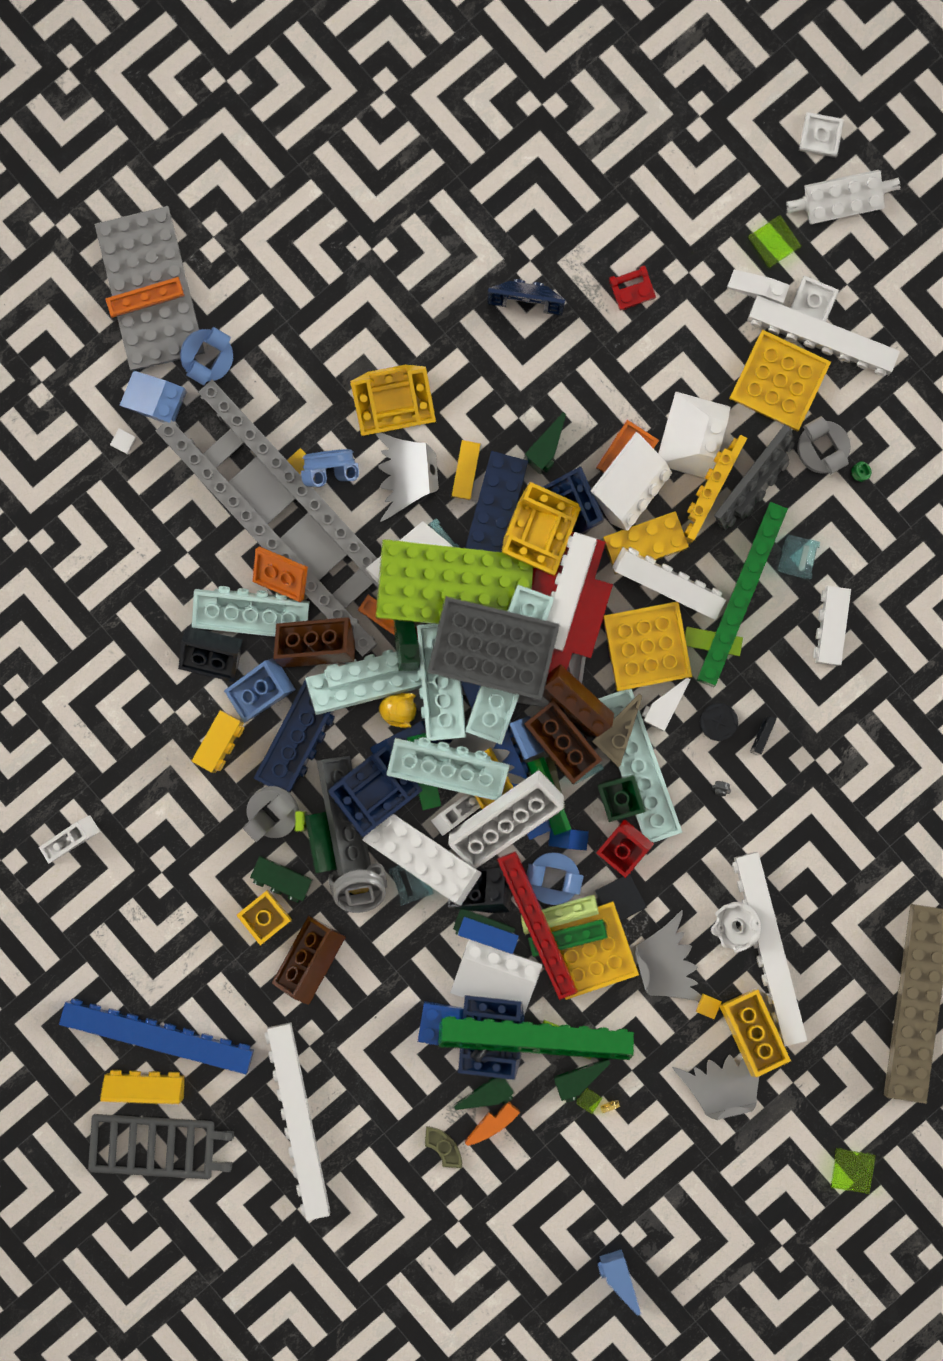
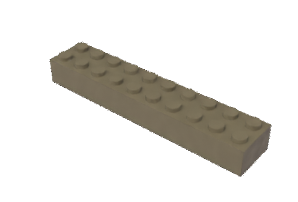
M910 904L884 1095L887 1098L927 1103L943 987V908Z

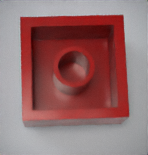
M624 819L596 853L626 878L654 843Z

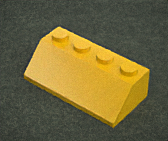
M110 1070V1073L104 1076L100 1102L179 1104L184 1099L185 1076L180 1075V1072H168V1075H160L159 1071H149V1074H141V1071H129V1074H123L122 1070Z

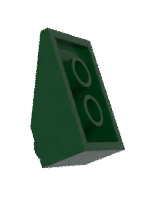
M564 412L524 454V460H528V464L540 475L543 472L547 473L554 466L553 460L566 418V413Z

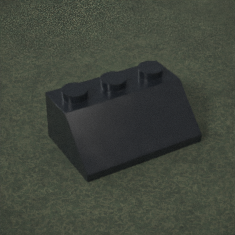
M187 626L181 640L178 669L234 682L240 661L243 639Z

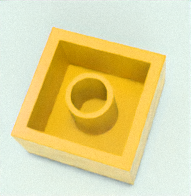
M269 890L261 894L236 915L259 945H262L292 920Z

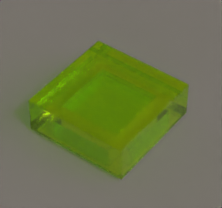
M587 1087L576 1101V1104L590 1114H593L603 1098Z

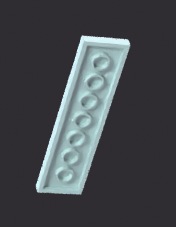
M517 585L508 612L546 621L554 598ZM480 686L465 732L502 745L519 695Z
M627 689L599 698V700L614 713L615 718L635 697L632 689ZM638 710L619 771L621 777L635 775L646 812L635 816L641 833L654 843L682 833V829L642 716Z

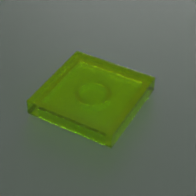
M781 215L748 236L769 268L801 248V244Z
M836 1148L830 1187L870 1194L876 1155Z

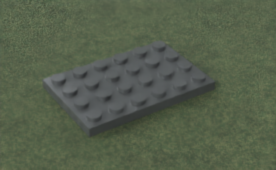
M445 596L427 673L542 700L560 624Z

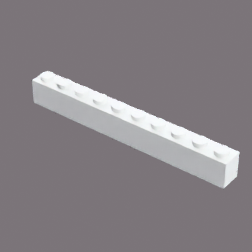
M759 852L734 857L735 862H732L734 873H738L740 881H737L739 892H743L744 895L742 903L749 905L756 912L760 920V936L753 947L758 949L759 956H756L759 968H763L764 974L761 975L763 985L768 988L769 993L766 994L768 1004L773 1007L774 1012H771L773 1023H777L778 1034L785 1047L805 1042L807 1037Z
M292 1023L271 1026L267 1028L268 1032H265L266 1043L270 1044L272 1050L269 1051L270 1062L275 1065V1070H273L274 1081L279 1084L277 1097L283 1104L281 1109L282 1120H286L287 1127L284 1129L286 1139H290L291 1147H288L290 1158H294L295 1166H292L295 1178L298 1177L299 1185H296L298 1197L302 1196L303 1204H300L302 1216L306 1215L307 1221L330 1216L331 1211Z

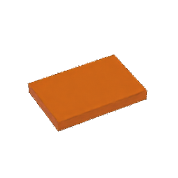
M627 420L596 469L605 473L636 432L653 449L659 440Z
M259 546L255 551L252 582L301 602L304 600L308 567Z

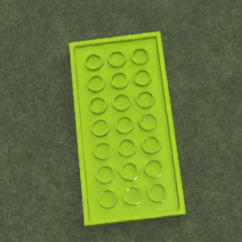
M384 539L382 540L376 618L439 624L445 596L508 611L517 585L532 589L533 566L502 552Z

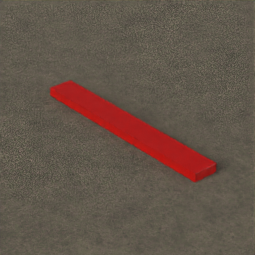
M516 851L499 857L497 861L559 1000L577 994V988Z

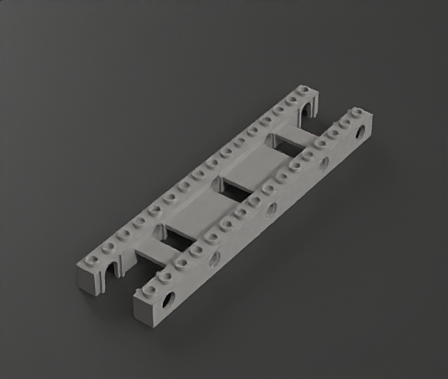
M211 380L198 393L202 401L209 404L216 411L217 417L220 421L223 420L230 427V430L203 454L195 446L192 439L189 440L179 429L180 426L175 421L171 420L170 423L165 421L156 432L262 548L308 567L305 586L306 596L328 619L350 618L355 649L364 658L378 644L374 641L375 638L373 636L370 637L359 625L357 618L354 619L345 608L372 584L378 588L379 584L365 570L377 558L312 487H307L303 484L302 476L222 389ZM244 443L252 450L256 457L228 482L216 468ZM296 499L308 513L279 538L268 524ZM348 556L356 563L359 570L331 594L319 580L343 558Z

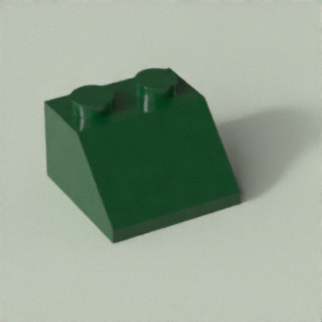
M635 775L618 777L598 785L609 822L646 812Z

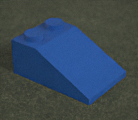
M424 1001L417 1042L439 1045V1023L441 1019L453 1016L456 1019L463 1020L464 1008Z

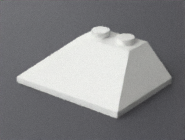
M675 392L658 452L670 469L705 479L709 468L713 469L716 465L714 458L721 448L728 423L730 406Z

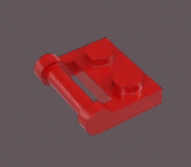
M645 265L639 267L636 271L616 278L615 276L609 278L620 311L656 299ZM642 276L643 282L619 290L618 284Z

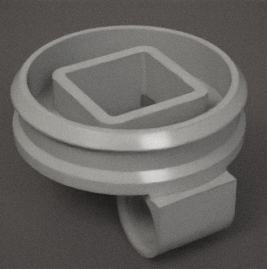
M820 416L803 426L804 431L799 438L797 448L800 460L808 469L816 473H830L831 475L849 464L850 439L840 425L831 421H825ZM827 434L836 452L820 460L811 443Z
M275 786L263 787L250 798L247 804L249 822L245 824L243 829L255 842L263 836L270 838L286 836L295 827V812L299 811L298 804L293 796L282 788ZM268 802L270 803L267 807L280 819L276 823L262 809Z
M374 863L367 870L350 871L339 876L336 870L329 875L332 897H334L336 905L345 911L352 913L367 912L379 906L385 898L387 880L384 867L381 864ZM368 887L370 892L350 895L349 893L351 890Z

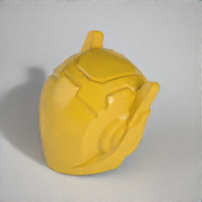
M400 693L385 697L379 705L381 717L392 726L411 728L410 722L416 716L417 705L413 702L415 694Z

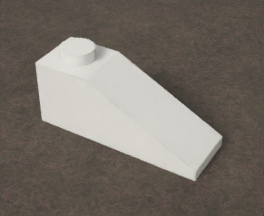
M734 269L727 288L756 298L758 295L782 305L790 285L772 278Z
M686 678L654 701L650 707L646 705L641 715L644 717L643 722L661 731H665L691 679Z
M466 794L436 816L431 822L443 836L478 810L480 805L474 795Z
M89 815L66 828L41 845L39 849L49 864L99 833L100 830Z

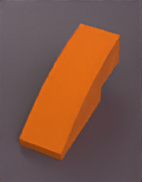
M508 1102L503 1105L496 1115L489 1111L467 1137L465 1144L467 1146L473 1145L497 1134L519 1115L520 1110Z

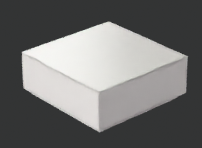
M119 428L110 445L128 455L136 437Z

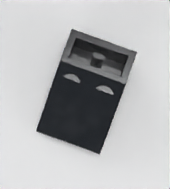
M501 868L477 869L482 874L461 906L448 899V908L485 913L510 912L511 890Z

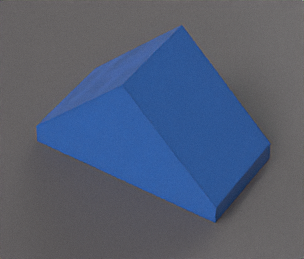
M550 828L548 846L587 851L589 831L571 829L554 835L552 828Z

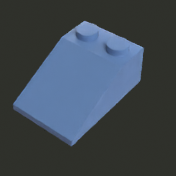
M133 370L119 406L164 423L166 421L170 423L171 420L173 422L176 420L187 391L184 387Z
M272 658L259 664L224 690V692L245 723L281 701L296 689L283 668Z
M530 716L508 725L523 760L545 751L524 726V723L531 719Z
M622 1250L600 1256L601 1262L598 1263L601 1277L606 1278L610 1287L637 1316L641 1315Z

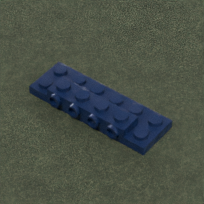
M306 681L303 682L254 779L267 786L279 787L291 793L297 779L299 780L300 776L303 778L308 771L306 765L309 759L313 760L316 756V745L318 742H323L326 733H324L326 726H331L335 719V716H333L334 711L319 715L315 714Z

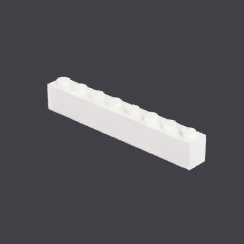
M758 295L747 319L755 327L761 328L763 326L768 328V331L773 334L779 335L781 333L786 335L788 340L794 342L799 340L804 342L806 347L822 349L821 352L826 355H837L844 362H855L858 367L873 369L880 376H889L892 373L900 353L899 350Z

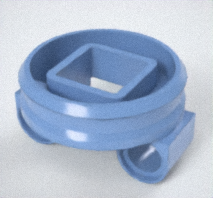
M212 327L211 330L201 329L190 334L183 342L180 352L181 363L187 372L186 376L202 385L223 377L229 371L233 362V350L229 342L231 337L215 327ZM203 342L220 351L210 369L194 360Z
M351 449L310 453L302 458L304 459V470L301 471L302 482L307 487H322L327 480L326 468L334 467L335 477L339 481H355L359 476L358 463H355Z
M553 852L541 855L532 864H528L526 873L536 898L545 904H563L569 901L575 894L580 895L584 876L579 874L576 864L566 855ZM546 866L566 870L562 891L542 887Z

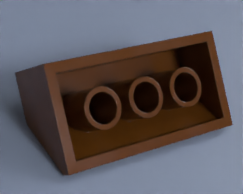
M349 617L276 623L273 659L282 668L354 662L355 641Z
M561 664L548 673L543 697L549 702L554 700L568 719L586 736L599 737L612 727L614 713Z
M554 700L524 723V726L572 784L576 783L602 761Z
M308 915L272 984L291 998L309 1005L346 937Z

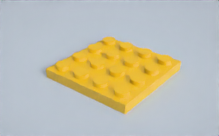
M762 329L729 399L783 425L785 424L791 429L799 431L831 362Z
M679 602L604 615L603 621L616 691L692 677Z
M614 901L597 906L599 911L597 915L550 928L552 932L603 919L608 935L606 939L560 950L578 991L577 994L566 997V1000L639 975Z

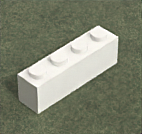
M827 586L825 590H822L821 601L823 602V609H820L818 614V620L821 621L820 628H817L816 631L818 647H815L813 652V658H816L815 663L840 666L842 663L851 589Z

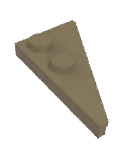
M640 693L613 719L612 727L592 741L618 768L621 766L641 704L642 695Z

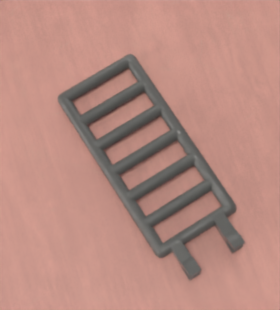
M94 1114L91 1119L88 1169L93 1173L210 1179L212 1171L231 1172L233 1162L212 1161L214 1139L232 1141L234 1139V1131L214 1130L215 1125L213 1121ZM99 1122L110 1123L108 1166L96 1165ZM118 1123L130 1124L127 1167L116 1166ZM137 1124L149 1125L146 1168L135 1167ZM157 1126H168L166 1169L154 1168ZM176 1127H187L185 1170H173ZM195 1128H207L204 1171H192Z

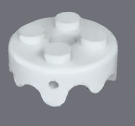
M732 902L724 905L715 913L717 920L712 926L711 932L720 939L723 947L734 949V952H740L752 947L758 941L761 932L760 920L756 912L749 905L742 902ZM737 921H739L742 925L741 931L737 929Z

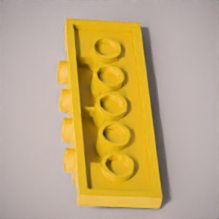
M740 435L737 439L734 438L728 449L724 448L722 452L718 451L714 458L716 465L713 469L709 468L705 479H707L705 486L701 485L696 493V496H698L696 503L692 502L688 508L687 513L690 514L688 519L693 521V524L689 523L684 531L688 544L695 540L747 440L743 435Z

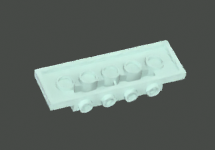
M220 586L214 591L195 589L192 627L275 637L276 623L308 621L310 601L298 602L279 593L268 595V591L258 590L257 593H250L249 589L246 588L231 591L230 587Z
M439 624L417 625L421 667L418 669V678L422 680V688L419 691L420 698L424 702V707H421L422 718H425L426 737L430 741L466 738L462 682L427 673Z
M393 650L384 651L381 656L377 657L374 654L367 655L361 661L354 659V662H346V665L342 666L331 664L324 670V673L305 678L316 715L422 688V680L418 678V670L398 671L397 654Z
M423 737L419 738V740L415 739L414 742L395 738L387 776L497 800L502 796L509 764L492 761L486 752H469L463 746H459L456 749L449 747V744L445 742H439L438 744L430 743L429 739Z

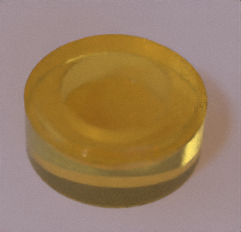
M614 1100L601 1105L600 1109L603 1114L620 1107L618 1100Z

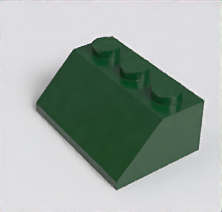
M327 813L306 815L305 820L315 872L320 873L337 869Z

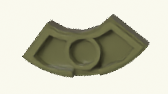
M548 756L545 759L555 787L562 794L555 763Z
M426 1126L425 1147L432 1148L439 1154L443 1167L462 1168L461 1154L454 1140L444 1131Z

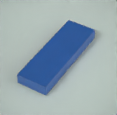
M467 917L463 918L458 932V936L513 954L519 935Z

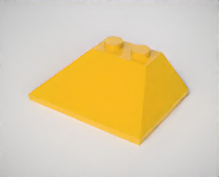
M401 365L369 371L350 381L361 436L436 422L427 370L424 366Z
M529 482L516 505L505 533L502 553L555 576L569 536L581 510L579 504Z

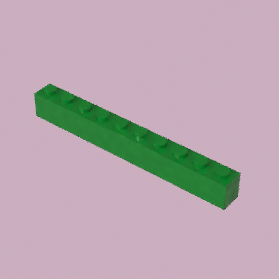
M773 502L768 504L696 681L713 688L716 686L787 513V508Z
M447 1016L442 1018L439 1023L438 1047L630 1060L634 1055V1032H628L627 1029L611 1031L605 1027L590 1029L588 1026L571 1028L570 1025L556 1027L549 1023L533 1025L531 1022H522L521 1024H515L509 1020L503 1022H495L492 1019L475 1021L474 1018H464V1020L453 1016Z

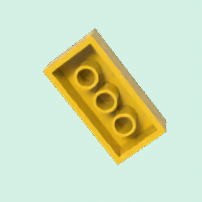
M676 511L632 526L628 531L621 530L602 538V541L606 542L605 549L611 566H613L622 547L626 549L632 547L640 552L639 555L643 557L648 555L656 560L687 550L689 547Z
M758 989L748 991L719 1005L751 1077L761 1076L791 1061Z

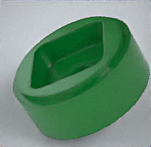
M858 462L852 467V476L855 480L863 482L870 478L872 471L866 462Z

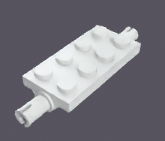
M874 170L804 185L805 196L802 199L787 201V211L792 213L805 210L808 213L809 223L814 224L884 209V193L900 190V186H898L900 181L899 178L882 181L881 171Z

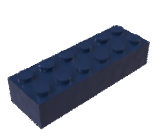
M491 451L465 548L502 552L503 539L519 499L528 460Z

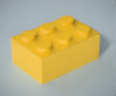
M220 710L192 762L211 773L221 771L226 763L224 761L226 754L230 755L235 747V744H233L235 738H239L245 729L242 727L244 722Z

